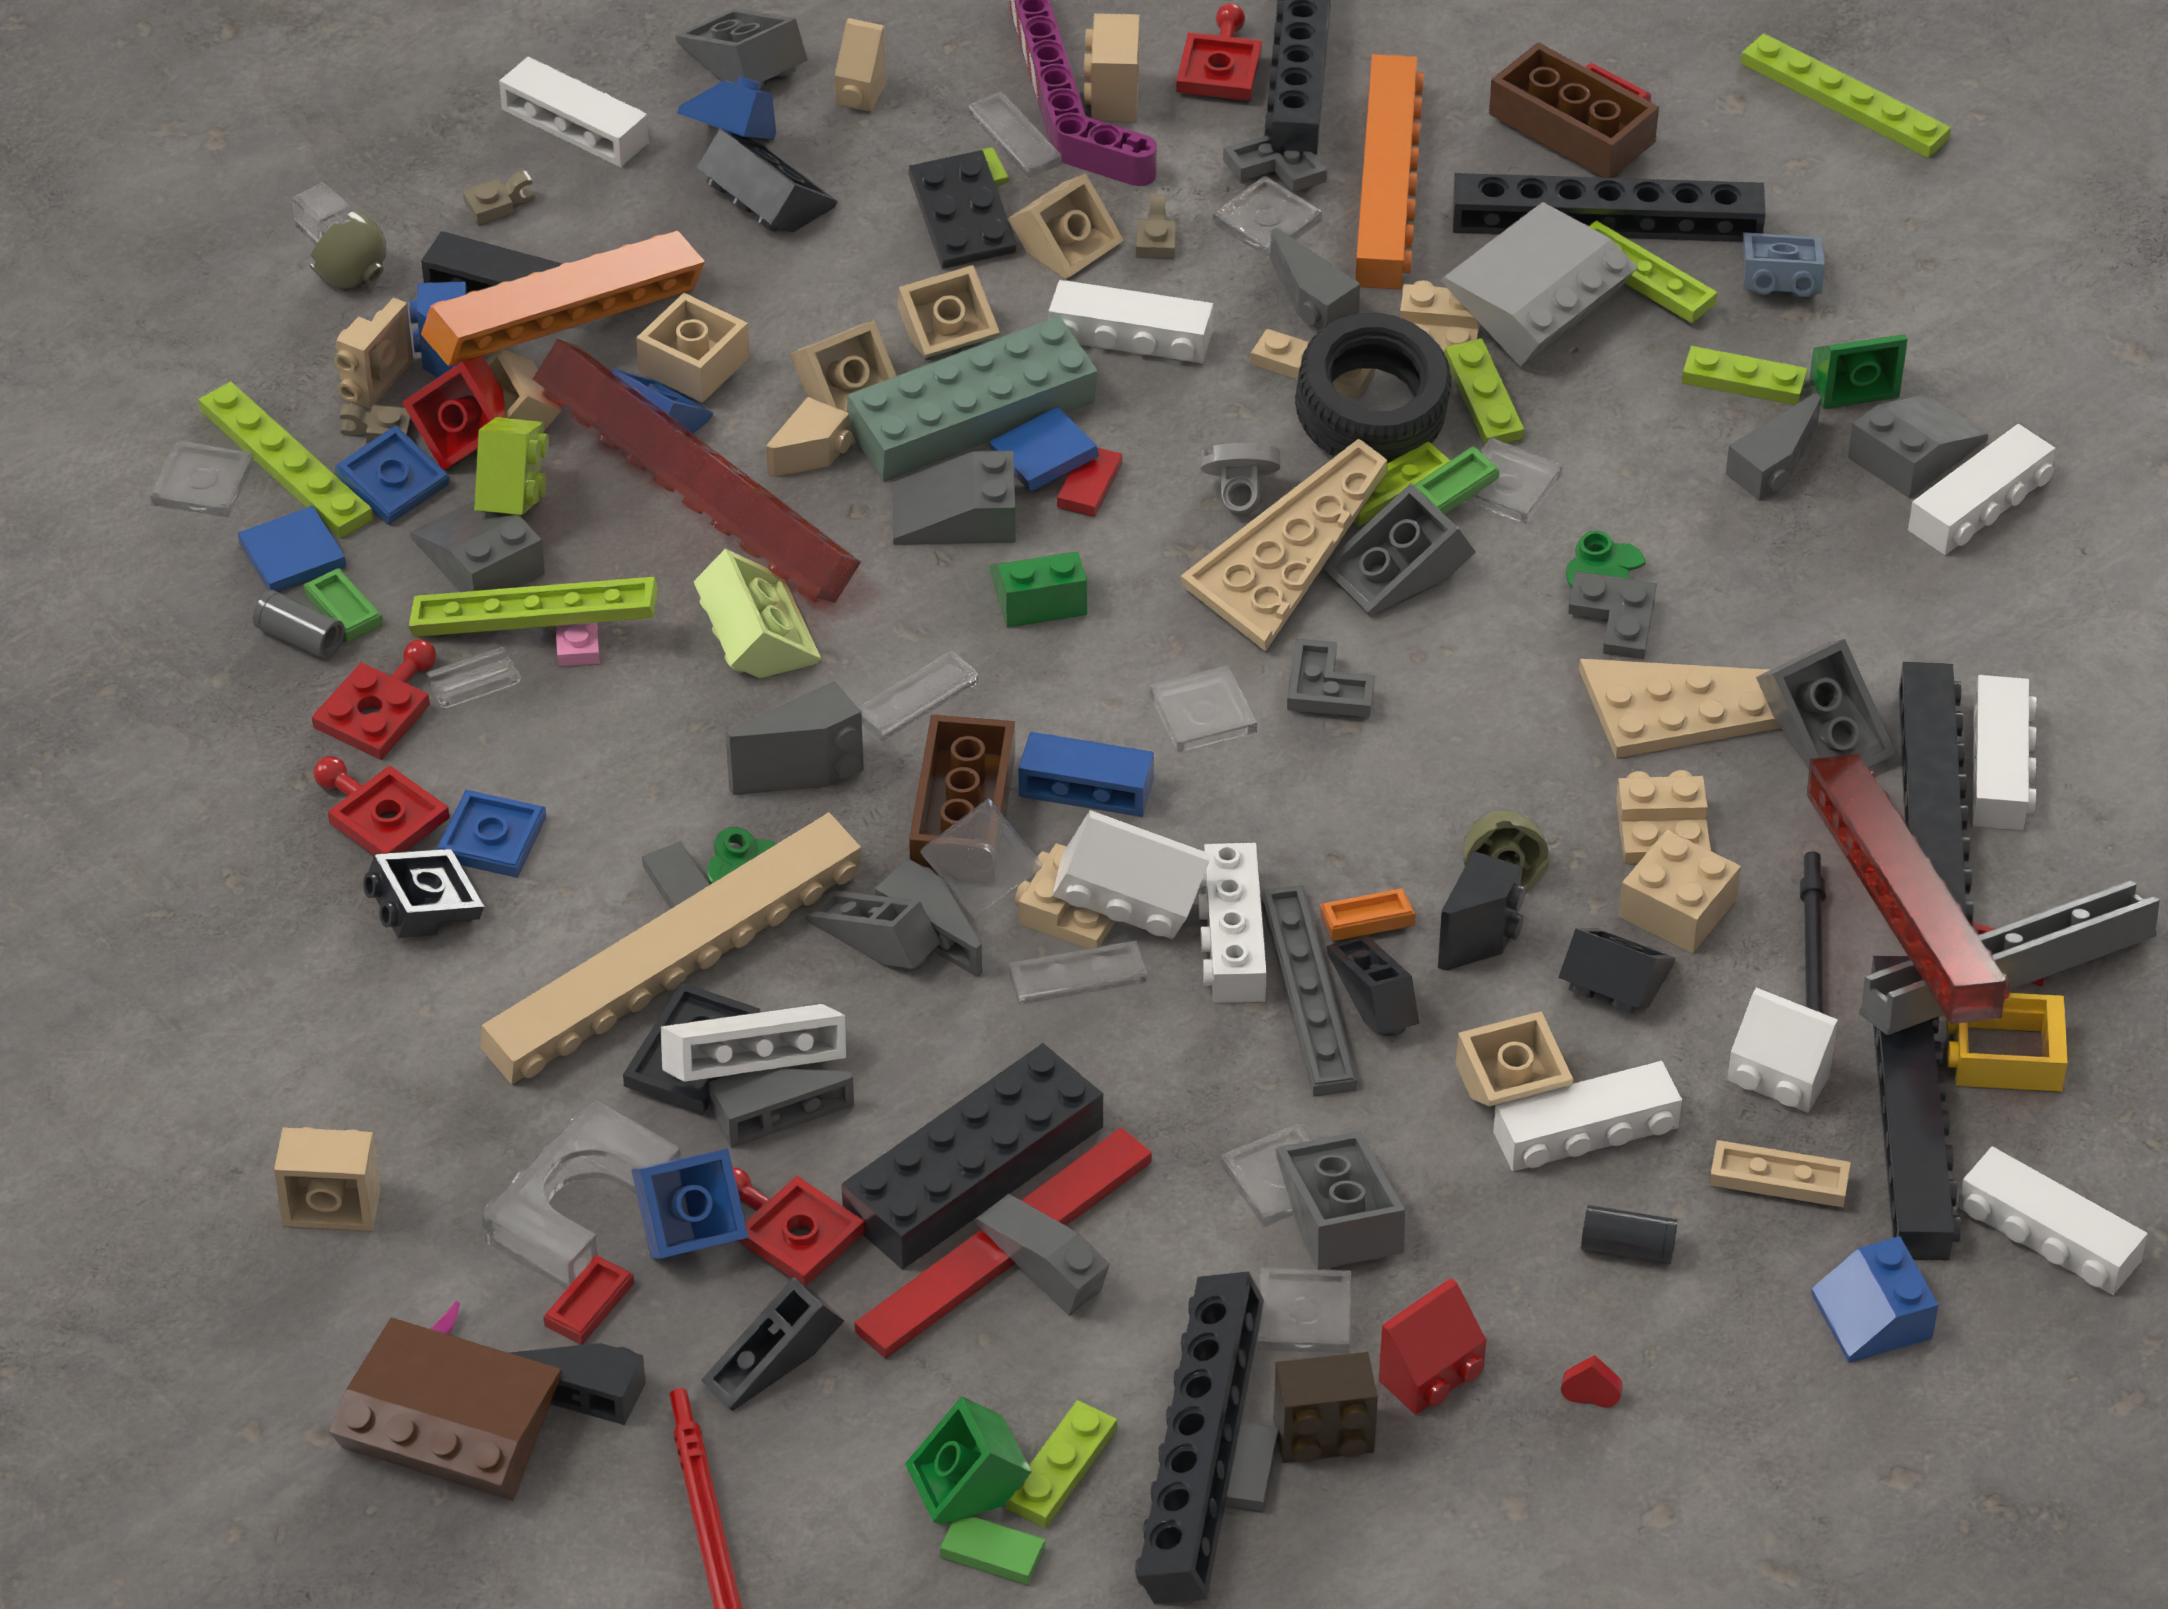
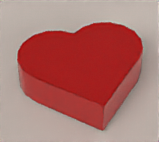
M1593 1355L1564 1372L1560 1389L1562 1395L1571 1402H1591L1600 1407H1611L1620 1401L1623 1382L1616 1373L1596 1355Z

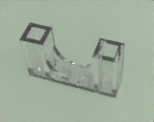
M594 1100L583 1112H578L574 1115L568 1127L555 1141L551 1140L544 1146L540 1156L527 1169H522L517 1173L512 1184L499 1198H494L487 1204L482 1214L485 1243L562 1288L567 1289L589 1262L598 1255L596 1234L559 1214L549 1205L555 1193L565 1185L580 1179L602 1178L616 1182L636 1194L631 1169L681 1158L680 1147L599 1101Z

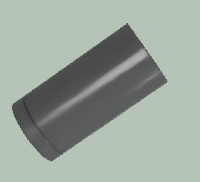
M274 590L267 591L259 599L253 614V624L256 628L322 659L331 658L339 649L344 638L345 627L343 622Z

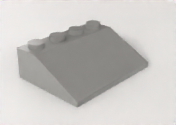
M1542 202L1444 276L1441 282L1521 367L1617 293L1638 267L1612 239Z

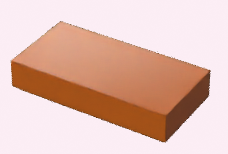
M1402 888L1320 904V917L1332 941L1415 926V912Z

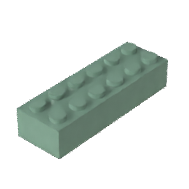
M1057 316L848 394L847 413H849L850 431L882 481L991 441L1057 406L1065 413L1094 402L1098 370L1063 319Z

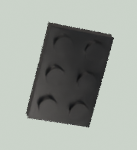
M983 150L909 165L908 175L942 269L1016 253L1017 243Z
M681 982L624 1072V1087L704 1114L710 1104L709 1082L722 1076L684 1082L662 1070L661 1027L760 1013V1008Z

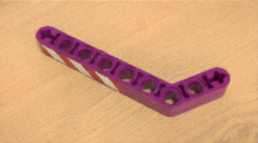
M1009 0L1012 19L1056 160L1130 185L1146 186L1151 184L1157 176L1156 141L1147 135L1085 116L1050 0Z

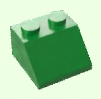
M1906 334L1813 348L1810 379L1816 393L1822 396L1821 405L1823 409L1900 398L1908 342Z
M1078 552L1060 553L989 565L990 574L1007 628L1087 615V578Z
M963 1396L957 1400L905 1463L932 1521L939 1525L1003 1507L1014 1493L1023 1486L1025 1480L1032 1473L1004 1417Z

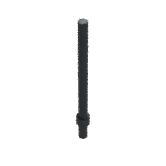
M1811 851L1804 855V877L1800 880V899L1804 902L1806 1007L1824 1014L1822 902L1826 898V881L1821 877V855L1818 852Z

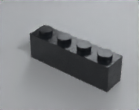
M444 231L439 233L421 260L424 283L466 282L467 293L497 286L501 282H510L526 277L534 272H543L563 264Z

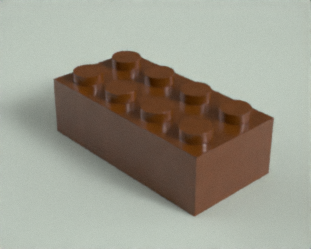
M1539 42L1491 79L1489 115L1604 178H1613L1656 142L1658 106Z
M931 714L909 837L910 860L922 867L932 869L937 876L996 881L1016 756L1015 721Z

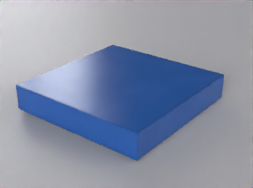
M1058 406L989 441L991 451H1013L1014 475L1030 492L1099 457L1097 445Z
M396 425L335 465L334 473L369 505L387 525L449 485L450 478L437 463Z
M313 506L238 532L239 544L268 590L278 592L325 575L337 568L346 567L343 552Z
M465 789L436 850L452 849L462 866L518 878L546 819V807Z

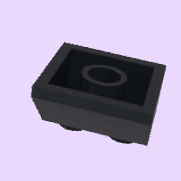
M1473 851L1441 911L1439 969L1447 971L1501 955L1510 938L1514 940L1518 938L1524 921V916L1519 914V910L1526 894V886L1521 885V866Z
M1576 928L1558 978L1570 982L1568 989L1572 992L1593 998L1594 993L1597 992L1610 997L1608 1003L1610 1006L1633 1013L1635 1007L1648 1008L1671 971L1676 957L1598 928Z

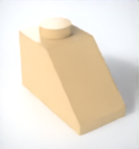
M848 18L835 71L836 105L872 112L886 85L885 26Z
M807 397L766 445L768 475L778 477L830 467L840 454H844L851 445L852 432L850 431L849 413Z

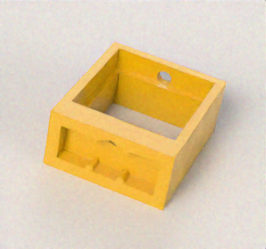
M2001 992L1993 997L1946 1013V1034H1953L1954 1041L1948 1042L1947 1067L1955 1068V1086L2062 1092L2068 1064L2064 996ZM1968 1028L2039 1031L2042 1036L2043 1057L1969 1053Z

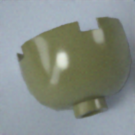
M361 210L352 211L347 214L351 220L343 226L338 222L334 223L320 238L311 254L316 263H309L310 268L320 278L337 288L350 289L360 287L365 283L372 284L381 276L384 270L382 264L384 263L387 250L384 234L378 225Z
M1496 810L1484 814L1473 823L1464 837L1462 859L1465 866L1473 851L1521 866V885L1526 886V892L1537 885L1548 870L1549 850L1543 832L1529 816L1513 810Z

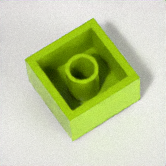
M496 417L479 429L474 510L523 515L539 502V497H544L547 478L546 474L541 473V459L546 458L549 447V435L543 433L544 422Z

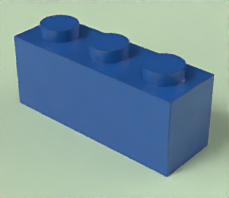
M1030 732L1018 768L1019 797L1143 817L1154 781V752Z

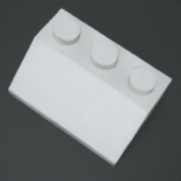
M1090 810L1061 856L1052 896L1065 900L1073 906L1084 907L1106 915L1114 921L1126 922L1145 929L1153 935L1164 936L1173 940L1189 915L1209 864L1211 854Z

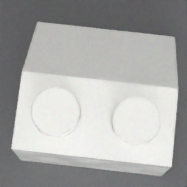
M1756 988L1731 1050L1727 1081L1735 1083L1746 1090H1752L1775 1099L1786 1106L1795 1107L1809 1113L1830 1077L1838 1019Z

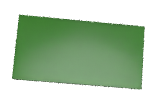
M1472 446L1413 486L1445 515L1500 478V469L1476 447Z
M340 568L304 584L305 596L320 612L343 622L345 627L344 639L347 643L383 625L382 615Z
M969 1516L952 1521L940 1546V1557L1029 1585L1045 1551V1539Z

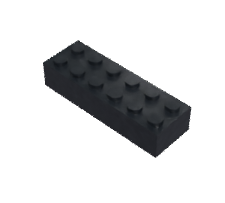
M1042 1043L842 1183V1205L865 1221V1233L862 1235L904 1270L991 1208L1006 1195L1015 1191L1102 1129L1103 1092L1047 1045Z

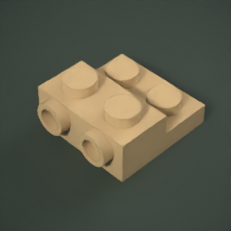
M1424 280L1417 281L1413 285H1403L1400 318L1408 320L1426 331L1440 345L1443 351H1445L1447 346L1478 339L1479 322L1448 288L1434 287L1432 283Z
M393 298L383 310L375 314L372 321L358 316L347 329H344L339 334L336 342L338 353L334 357V362L340 369V379L342 380L338 385V392L345 400L371 409L372 405L377 403L414 361L407 302Z
M1678 770L1671 773L1668 777H1650L1645 772L1636 771L1630 773L1626 778H1618L1616 805L1624 864H1638L1666 830L1711 851L1706 820L1708 806L1703 776H1692L1688 771Z
M1056 843L1050 853L1042 851L1038 855L1034 865L1033 873L1035 876L1031 882L1023 880L1017 889L1015 904L1019 905V924L1097 952L1116 921L1101 913L1084 907L1073 906L1065 900L1052 896L1061 856L1066 849V846Z

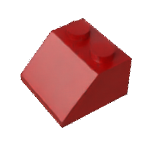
M483 356L462 361L402 402L437 463L444 471L478 449L480 428L496 417L506 418L503 389Z
M1448 1279L1382 1324L1379 1382L1415 1415L1430 1405L1436 1406L1440 1404L1451 1390L1464 1381H1473L1479 1376L1485 1365L1486 1338L1458 1283L1454 1279Z

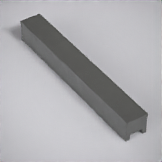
M2128 881L1867 975L1864 979L1862 1008H1860L1859 1014L1889 1035L1993 997L2001 992L2004 993L2157 936L2156 925L2160 900L2154 896L2144 900L2135 894L2137 884Z

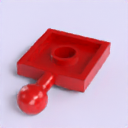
M1227 3L1221 6L1216 13V23L1220 28L1219 36L1188 32L1176 80V92L1251 101L1262 53V40L1234 37L1235 32L1244 26L1245 13L1239 5ZM1214 65H1224L1226 67L1216 68Z
M423 639L411 641L404 649V662L391 676L360 662L311 717L313 728L382 760L430 705L428 693L406 683L416 672H425L433 667L437 657L434 646ZM368 707H378L381 709L377 713L373 712L367 715L361 713Z
M324 757L314 767L313 776L320 787L327 790L339 789L348 796L328 811L329 823L373 855L406 852L450 819L449 807L390 765L364 785H361L347 775L346 765L337 757ZM382 813H399L397 816L389 819L379 817Z
M733 1167L740 1202L742 1201L756 1211L745 1221L748 1238L737 1241L790 1278L795 1277L804 1285H808L865 1233L864 1220L799 1176L794 1177L777 1194L769 1199L752 1187L751 1179L744 1170ZM794 1227H809L812 1229L809 1234L804 1236H796L789 1232Z

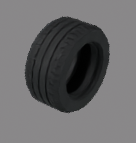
M1377 312L1358 313L1337 319L1320 329L1309 341L1307 348L1303 352L1295 396L1298 419L1302 424L1303 430L1306 431V434L1312 441L1331 456H1337L1357 439H1360L1387 459L1388 464L1428 441L1432 444L1438 437L1444 424L1452 383L1450 365L1443 349L1434 341L1432 336L1408 320L1395 315ZM1355 369H1377L1395 375L1406 383L1414 398L1405 406L1391 411H1370L1347 402L1338 394L1332 382L1341 374Z

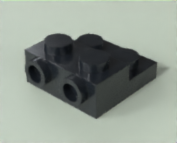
M452 849L374 854L369 871L363 879L365 895L368 898H376L380 905L379 915L382 925L386 928L392 927L398 938L437 935L441 922L478 920L484 909L482 901Z

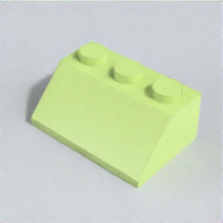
M724 549L694 581L701 597L699 600L700 604L708 613L713 624L712 631L720 640L726 653L724 658L727 664L739 673L746 672L761 679L815 665L821 660L820 654L783 575Z

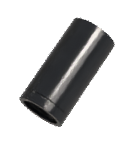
M1587 1205L1581 1250L1671 1264L1678 1219Z

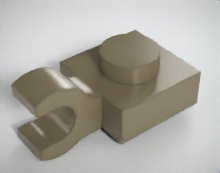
M520 171L513 174L503 186L499 179L464 190V202L479 226L514 214L513 205L528 203L535 199L534 193L528 186L533 184L527 171Z
M1150 194L1149 219L1137 220L1136 258L1175 259L1176 220H1165L1166 195Z
M345 403L342 404L340 419H343L341 434L346 436L366 435L367 444L395 425L409 437L412 419L405 408L372 405L371 413H368L359 405Z

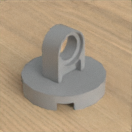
M1257 443L1220 444L1213 446V454L1211 455L1205 449L1201 450L1200 453L1201 471L1206 474L1221 476L1222 500L1232 513L1241 516L1251 514L1260 503V476L1274 473L1280 470L1281 466L1280 450L1270 445L1268 453L1258 452ZM1241 485L1249 487L1252 491V497L1246 505L1235 506L1231 503L1230 495L1234 488Z

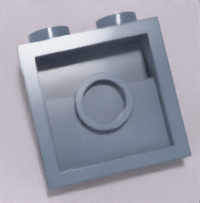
M1744 233L1743 289L1750 290L1758 295H1769L1774 291L1789 292L1797 297H1809L1813 293L1822 294L1825 266L1822 237Z

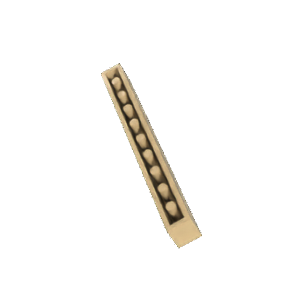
M828 812L481 1026L480 1049L511 1085L524 1077H534L542 1071L548 1062L559 1055L567 1056L571 1054L588 1037L595 1033H605L619 1018L630 1011L635 1013L642 1010L659 993L664 990L671 991L676 989L681 982H684L688 975L700 968L707 969L719 960L722 954L734 947L741 948L754 938L756 933L767 926L774 927L779 925L796 908L803 904L805 906L813 904L830 887L837 883L842 885L851 880L858 870L861 847Z

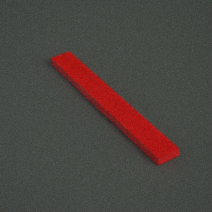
M1120 1127L1021 1201L1066 1226L1152 1162V1152ZM981 1229L855 1321V1333L886 1359L1015 1264V1262Z

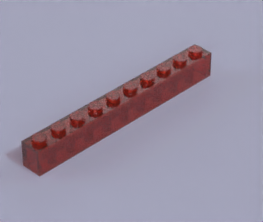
M560 339L556 340L533 377V380L544 388L542 392L544 397L559 406L565 404L572 409L570 416L578 423L588 428L592 425L598 429L600 433L597 437L601 441L615 449L621 447L628 453L625 457L626 460L641 470L646 471L648 468L655 473L656 476L653 480L670 492L677 490L684 496L682 503L699 514L707 513L713 518L710 524L715 529L727 536H731L733 533L742 540L739 547L756 558L762 556L770 562L768 569L775 575L787 581L789 578L799 584L796 590L802 596L815 603L819 599L836 603L861 564L860 560L581 347Z
M1859 754L1810 759L1807 797L1949 1022L1955 1024L2001 1019L2004 1000H2008L2010 995L2008 977L2005 973H2001L1994 962L1991 951L1989 949L1986 950L1978 938L1976 928L1971 926L1963 915L1961 905L1956 903L1948 892L1946 882L1941 880L1933 869L1931 859L1925 857L1920 849L1916 836L1910 834L1904 824L1902 815L1897 813L1891 805L1887 792L1882 791L1876 782L1874 772L1867 768Z

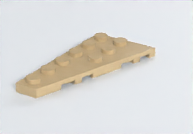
M1357 439L1181 575L1182 587L1260 648L1267 651L1387 472V459L1363 441Z
M1580 659V674L1616 759L1781 729L1772 715L1756 679L1757 676L1769 670Z

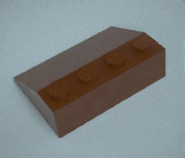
M391 1317L346 1388L329 1433L344 1449L513 1501L563 1371L554 1366Z

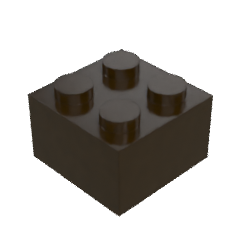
M1368 1352L1276 1362L1273 1419L1275 1427H1278V1444L1282 1463L1295 1461L1311 1462L1322 1458L1339 1456L1357 1457L1366 1453H1374L1378 1395Z

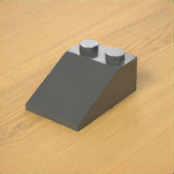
M734 8L675 35L676 41L680 46L722 81L737 82L739 76L760 82V88L765 86V80L772 77L789 75L795 72V66L808 61L796 18Z
M1925 394L1880 403L1852 424L1848 458L1910 498L1985 442L1988 438V433Z
M973 451L894 481V545L1016 542L1013 451Z
M1409 484L1329 558L1322 568L1372 616L1447 580L1476 551L1460 529L1416 487Z
M475 501L410 532L411 539L460 592L517 588L545 575L542 539L516 514L474 510Z
M1845 639L1825 643L1756 677L1772 715L1821 789H1826L1897 754Z
M835 681L725 732L729 790L733 795L828 787L864 770L862 714Z
M1361 1131L1276 1147V1158L1303 1243L1318 1270L1337 1268L1342 1265L1372 1259L1377 1260L1404 1253L1405 1208Z

